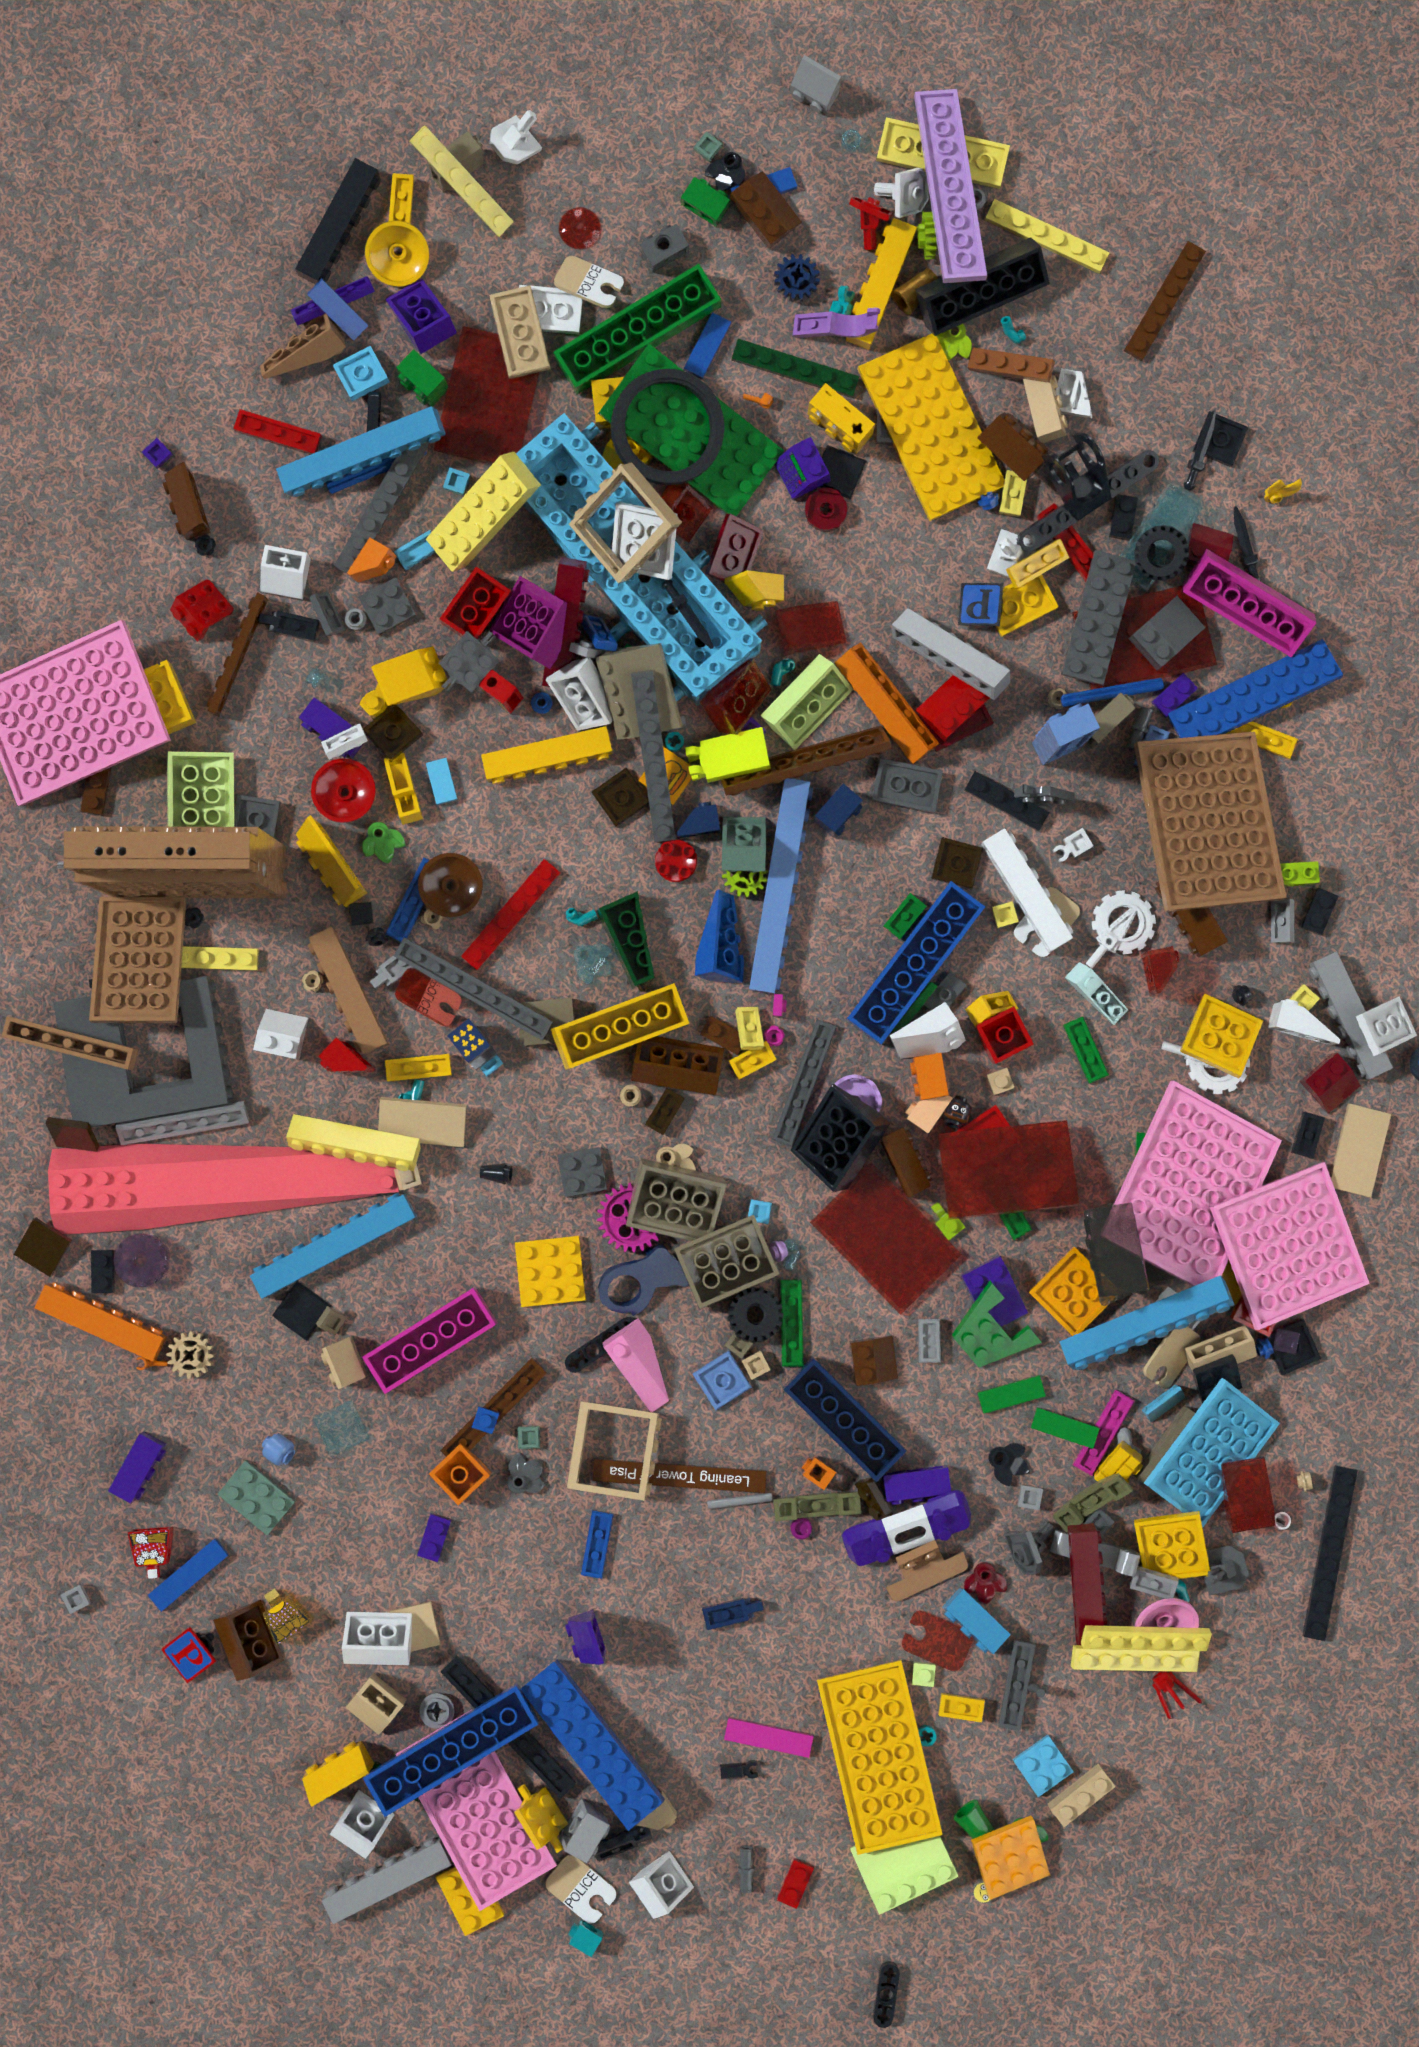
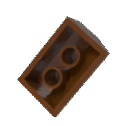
M763 171L747 179L730 194L729 199L768 249L802 223Z
M1005 412L1000 414L977 437L1023 481L1037 473L1045 463L1042 455L1049 453V449L1043 443H1038L1032 438L1033 434L1028 429L1021 428L1017 424V419L1013 415L1006 414Z
M185 462L179 463L164 474L166 482H163L166 494H170L172 502L169 503L173 515H177L178 522L175 523L179 535H183L186 540L211 533L193 473Z
M904 1127L882 1136L880 1142L905 1196L911 1197L931 1186L929 1182L932 1181L929 1171L927 1169L923 1170L920 1164L923 1159L919 1150H914L911 1142L914 1140L909 1129L905 1131Z
M261 1600L230 1611L213 1620L236 1681L251 1678L284 1661L279 1645L276 1643L271 1632L272 1627Z

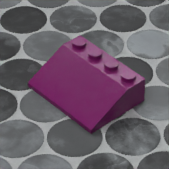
M519 576L511 590L512 592L506 599L489 631L529 658L551 669L561 651L567 603Z

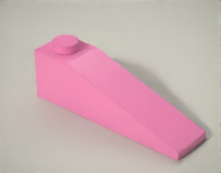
M637 1318L605 1340L603 1347L649 1411L653 1412L667 1403L669 1399L651 1336L639 1318Z

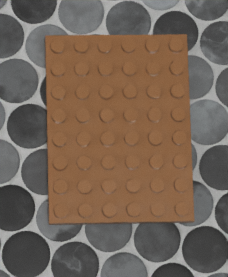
M1255 732L1136 742L1134 748L1164 912L1275 901L1287 898Z

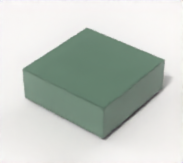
M706 131L693 147V150L708 162H711L721 150L723 144Z
M518 1426V1449L540 1448V1426Z

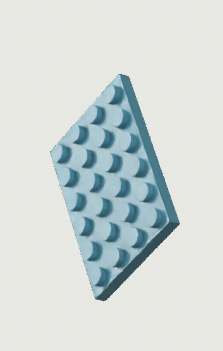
M1221 1378L1145 1480L1144 1484L1183 1513L1200 1511L1202 1527H1204L1280 1423L1228 1381Z

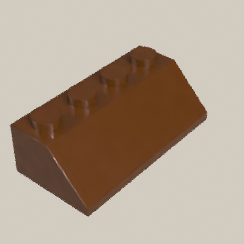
M1158 881L1156 882L1157 887L1155 888L1158 896L1162 899L1160 884ZM1209 908L1168 912L1172 918H1176L1178 922L1177 929L1182 936H1186L1189 943L1187 946L1193 955L1196 954L1197 957H1200L1228 942Z
M655 1036L638 1043L631 1081L716 1095L724 1048Z

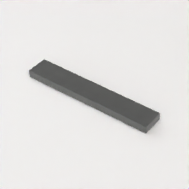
M818 1019L816 1020L772 1140L790 1147L793 1146L837 1026Z

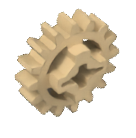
M190 1331L189 1336H187L184 1332L181 1333V1339L179 1337L173 1338L176 1344H169L168 1347L172 1349V1352H168L166 1355L170 1356L172 1360L167 1363L174 1364L172 1371L179 1370L180 1377L187 1373V1379L192 1378L193 1373L196 1377H200V1371L203 1373L208 1372L206 1365H213V1362L209 1359L215 1357V1354L210 1353L214 1346L207 1345L210 1339L206 1338L203 1340V1333L195 1336L194 1331ZM191 1340L197 1342V1344L189 1345L185 1341ZM197 1349L193 1354V1358L185 1360L189 1355L188 1352ZM178 1350L180 1351V1359H179V1360H178V1358H177V1351H178ZM202 1350H204V1360L201 1358ZM191 1364L196 1369H187L184 1366Z

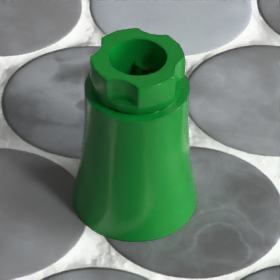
M978 1800L967 1802L953 1816V1819L972 1839L995 1830L984 1814Z

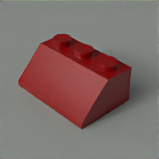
M475 567L439 620L444 626L460 637L468 631L474 638L479 639L512 591L478 567Z
M952 675L915 711L945 742L991 698Z
M337 1037L318 1056L322 1060L320 1064L328 1072L371 1073L376 1070L346 1040Z

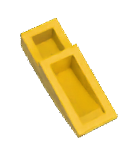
M401 753L392 762L384 758L392 794L402 824L422 820L421 808L405 754Z

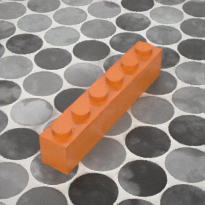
M861 642L850 648L835 662L839 671L847 678L853 689L864 700L866 706L871 709L879 723L884 726L893 741L898 744L912 764L922 759L939 744Z
M53 1282L52 1284L44 1285L34 1307L35 1309L152 1362L157 1360L167 1338L166 1335L162 1334L163 1330L151 1326V1328L143 1326L144 1322L134 1317L130 1320L124 1317V1313L120 1310L112 1308L110 1311L104 1308L105 1304L92 1299V1302L84 1299L85 1295L74 1290L72 1293L64 1290L65 1286L60 1283Z

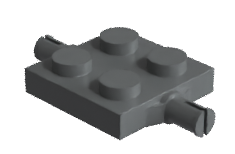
M466 631L438 663L450 676L442 685L447 692L457 682L472 693L489 671L500 661L491 653L488 647L496 638L493 633L489 631L481 641Z
M1022 784L1020 788H1015L1014 797L1023 799V803H1035L1036 806H1048L1049 802H1053V805H1066L1067 802L1075 801L1074 792L1054 787H1035Z

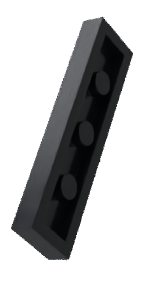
M974 771L964 789L967 793L1038 832L1050 813L1034 803H1023V799L1014 797V792Z

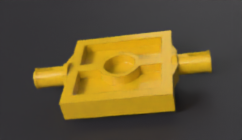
M526 1784L519 1786L517 1790L524 1800L514 1813L537 1850L550 1842L556 1853L560 1852L564 1848L558 1839V1835L568 1825V1822L546 1787H543L531 1795Z

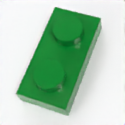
M909 893L883 927L900 940L927 906L913 894Z

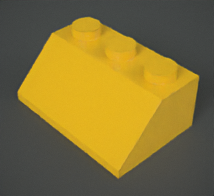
M355 1741L343 1747V1752L338 1755L334 1752L324 1758L325 1762L318 1766L315 1763L305 1770L306 1773L302 1781L311 1807L370 1773L374 1762L362 1741L357 1744Z

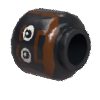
M956 1095L941 1114V1118L946 1126L960 1129L968 1124L972 1107L967 1103L965 1097Z

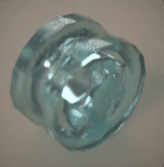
M854 129L845 131L841 141L843 148L847 151L857 150L860 146L861 136ZM850 136L852 138L854 136L855 144H852V142L848 144L847 137Z
M316 667L307 676L305 682L307 684L311 683V687L315 689L324 680L326 674L324 672L320 673L319 668Z

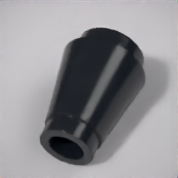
M507 1163L482 1165L480 1167V1178L504 1185L512 1180L513 1168L507 1165Z

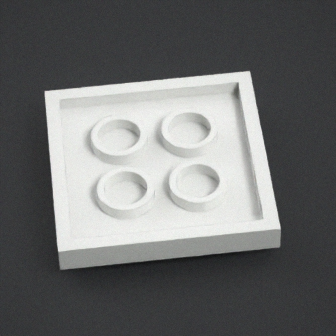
M623 502L616 503L612 551L623 565L663 523L662 519L652 508ZM676 529L636 573L666 580L672 578Z

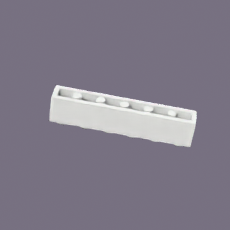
M1004 828L983 841L981 845L1046 950L1050 953L1073 938L1071 935L1073 930L1067 922L1064 923L1060 917L1062 913L1056 904L1052 905L1049 897H1051L1049 891L1045 886L1041 887L1037 881L1039 876L1033 867L1030 869L1026 861L1028 858L1023 850L1017 849L1014 844L1016 843L1014 835L1011 831L1007 832Z

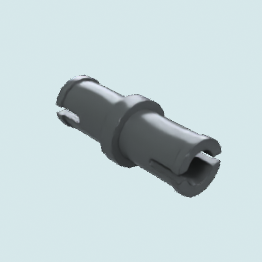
M1146 707L1140 708L1136 722L1131 726L1132 732L1125 746L1126 748L1135 751L1134 744L1141 742L1144 734L1148 732L1147 726L1154 712L1153 710Z
M743 1845L739 1847L740 1865L738 1866V1872L740 1873V1892L752 1893L754 1891L753 1873L755 1872L753 1846Z

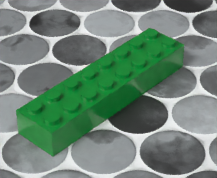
M697 264L553 352L555 361L578 395L592 386L591 380L604 379L637 359L648 344L655 348L721 308V298L700 264Z

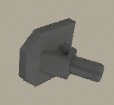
M1047 1521L1042 1522L1033 1535L1031 1531H1009L1004 1533L1014 1563L1024 1575H1035L1041 1572L1042 1560L1040 1553L1046 1547L1044 1541L1053 1531V1525Z
M1231 1545L1208 1549L1210 1571L1204 1578L1209 1596L1242 1588L1249 1576L1243 1552Z

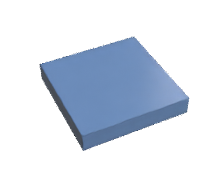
M729 1350L692 1373L715 1411L752 1388Z

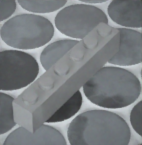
M907 608L892 624V637L991 699L995 700L1010 684V670L1007 666L992 660L989 655L974 649L971 644L964 643L953 633H948L941 629L938 624L923 618L920 613L913 612Z
M1337 951L1309 963L1311 967L1309 973L1312 979L1317 980L1320 986L1318 988L1320 996L1323 1000H1327L1329 1015L1332 1019H1336L1339 1025L1337 1031L1342 1039L1345 1038L1348 1044L1346 1046L1348 1054L1351 1058L1354 1057L1358 1064L1356 1065V1070L1359 1076L1367 1080L1392 1069L1393 1066L1386 1052L1373 1056L1371 1049L1368 1047L1366 1038L1356 1019V1016L1366 1011Z
M430 1837L423 1842V1846L417 1849L415 1846L410 1847L403 1852V1856L396 1858V1856L390 1857L384 1861L385 1865L379 1868L376 1866L370 1867L364 1872L365 1875L359 1878L356 1875L345 1881V1885L339 1888L335 1885L327 1889L321 1901L332 1924L451 1866L452 1859L441 1838Z

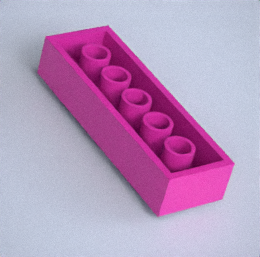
M1206 549L1182 584L1185 594L1289 657L1293 656L1317 623L1315 614Z
M473 1287L362 1358L382 1391L386 1394L492 1328L498 1322L477 1288Z

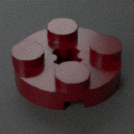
M821 488L808 497L805 504V516L808 524L816 530L823 532L836 530L846 519L847 503L837 490ZM825 504L829 505V509L832 510L827 515L820 511V508H824Z

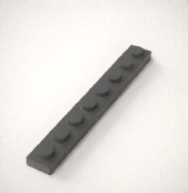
M425 442L421 444L419 449L413 451L405 450L401 452L402 455L396 457L335 562L334 567L347 574L369 537L374 540L376 539L431 443Z
M653 670L632 672V685L654 842L675 840Z
M405 937L394 954V957L542 1041H544L554 1023Z

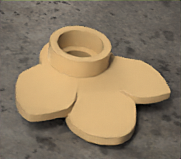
M677 1144L673 1148L665 1146L657 1152V1162L696 1171L693 1161L689 1158L693 1148L687 1144ZM665 1153L671 1155L669 1161L664 1160L663 1155Z

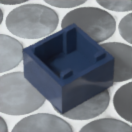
M843 783L815 815L813 821L830 836L834 837L835 834L840 836L848 819L852 815L857 816L861 812L863 800Z

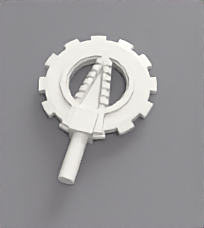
M1125 890L1116 891V895L1110 897L1108 894L1102 898L1103 903L1100 907L1096 905L1093 914L1096 916L1095 921H1092V930H1096L1098 936L1095 938L1100 946L1086 962V966L1093 969L1106 951L1116 953V950L1123 951V955L1132 954V950L1136 948L1138 950L1143 949L1146 946L1145 941L1148 938L1152 939L1155 932L1152 930V926L1156 924L1155 915H1151L1149 909L1152 907L1147 900L1143 902L1139 898V894L1132 892L1130 895L1125 894ZM1120 907L1129 908L1111 925L1108 924L1112 911ZM1137 914L1139 927L1136 933L1131 937L1124 938Z
M1166 1041L1162 1044L1161 1049L1185 1056L1186 1065L1190 1067L1191 1072L1188 1074L1191 1080H1196L1199 1083L1198 1087L1204 1091L1209 1089L1213 1090V1094H1222V1090L1228 1089L1231 1092L1237 1088L1236 1084L1239 1081L1243 1083L1247 1077L1244 1073L1246 1067H1250V1058H1248L1239 1079L1230 1074L1219 1078L1209 1075L1204 1069L1217 1068L1180 1052L1182 1046Z

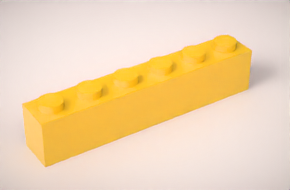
M893 218L891 225L886 224L882 235L885 237L883 244H878L875 255L878 256L875 263L871 262L867 272L870 278L868 283L863 282L859 293L862 295L860 302H855L852 314L862 315L867 313L868 308L878 307L880 314H878L877 326L879 327L890 300L891 292L895 287L916 234V226ZM877 331L863 337H846V341L870 350Z
M607 726L481 754L486 780L494 785L505 782V778L513 777V780L525 778L527 773L534 772V775L544 774L547 772L546 769L555 767V770H562L568 768L567 764L576 763V766L589 763V759L596 758L597 761L606 760L613 752Z

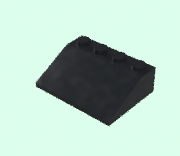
M832 1084L790 1151L833 1192L846 1190L854 1181L890 1123L876 1109Z

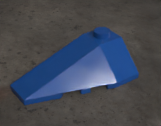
M716 890L696 954L695 976L715 982L743 983L744 957L739 955L737 943L741 942L740 935H736L734 926L738 921L734 895L721 890Z

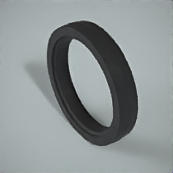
M659 369L642 374L624 388L613 409L611 436L621 461L624 464L632 462L648 482L660 485H677L700 476L714 462L724 438V417L718 399L702 380L685 371ZM670 383L686 388L701 401L707 412L710 424L708 444L701 457L685 469L678 471L654 469L642 462L632 451L625 432V419L629 405L640 391L655 384Z

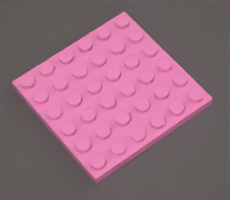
M1325 1162L1318 1163L1210 1207L1255 1330H1260L1370 1284Z

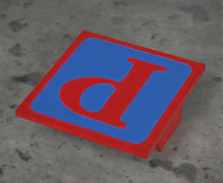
M191 1627L187 1628L161 1649L186 1683H189L216 1662V1659Z

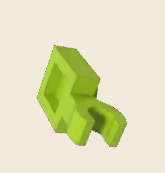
M938 1202L930 1207L939 1218L935 1222L936 1226L948 1241L965 1228L952 1210L946 1213Z

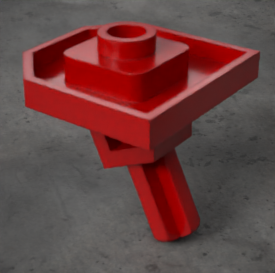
M852 197L849 204L860 210L864 249L874 250L877 248L876 228H878L880 220H890L894 212L883 208V206L879 205L880 201L872 197H868V200Z

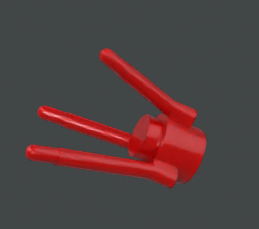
M1160 1671L1152 1678L1154 1682L1152 1686L1157 1692L1168 1719H1171V1714L1161 1690L1164 1693L1168 1691L1179 1707L1185 1709V1706L1172 1689L1174 1687L1173 1682L1199 1704L1202 1703V1700L1177 1679L1172 1671Z

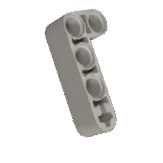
M1055 1530L1050 1552L1070 1558L1068 1532ZM1106 1542L1098 1544V1551H1101L1103 1556V1564L1100 1566L1135 1577L1141 1556L1137 1551Z

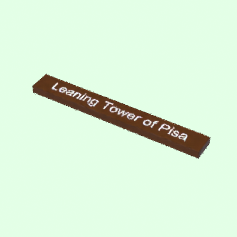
M594 1458L592 1481L640 1484L644 1462ZM655 1463L654 1474L649 1475L648 1483L656 1486L765 1493L767 1471Z

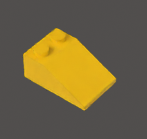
M434 646L418 649L371 667L388 706L435 696L444 690L442 685L448 680L443 667L438 664L440 660Z

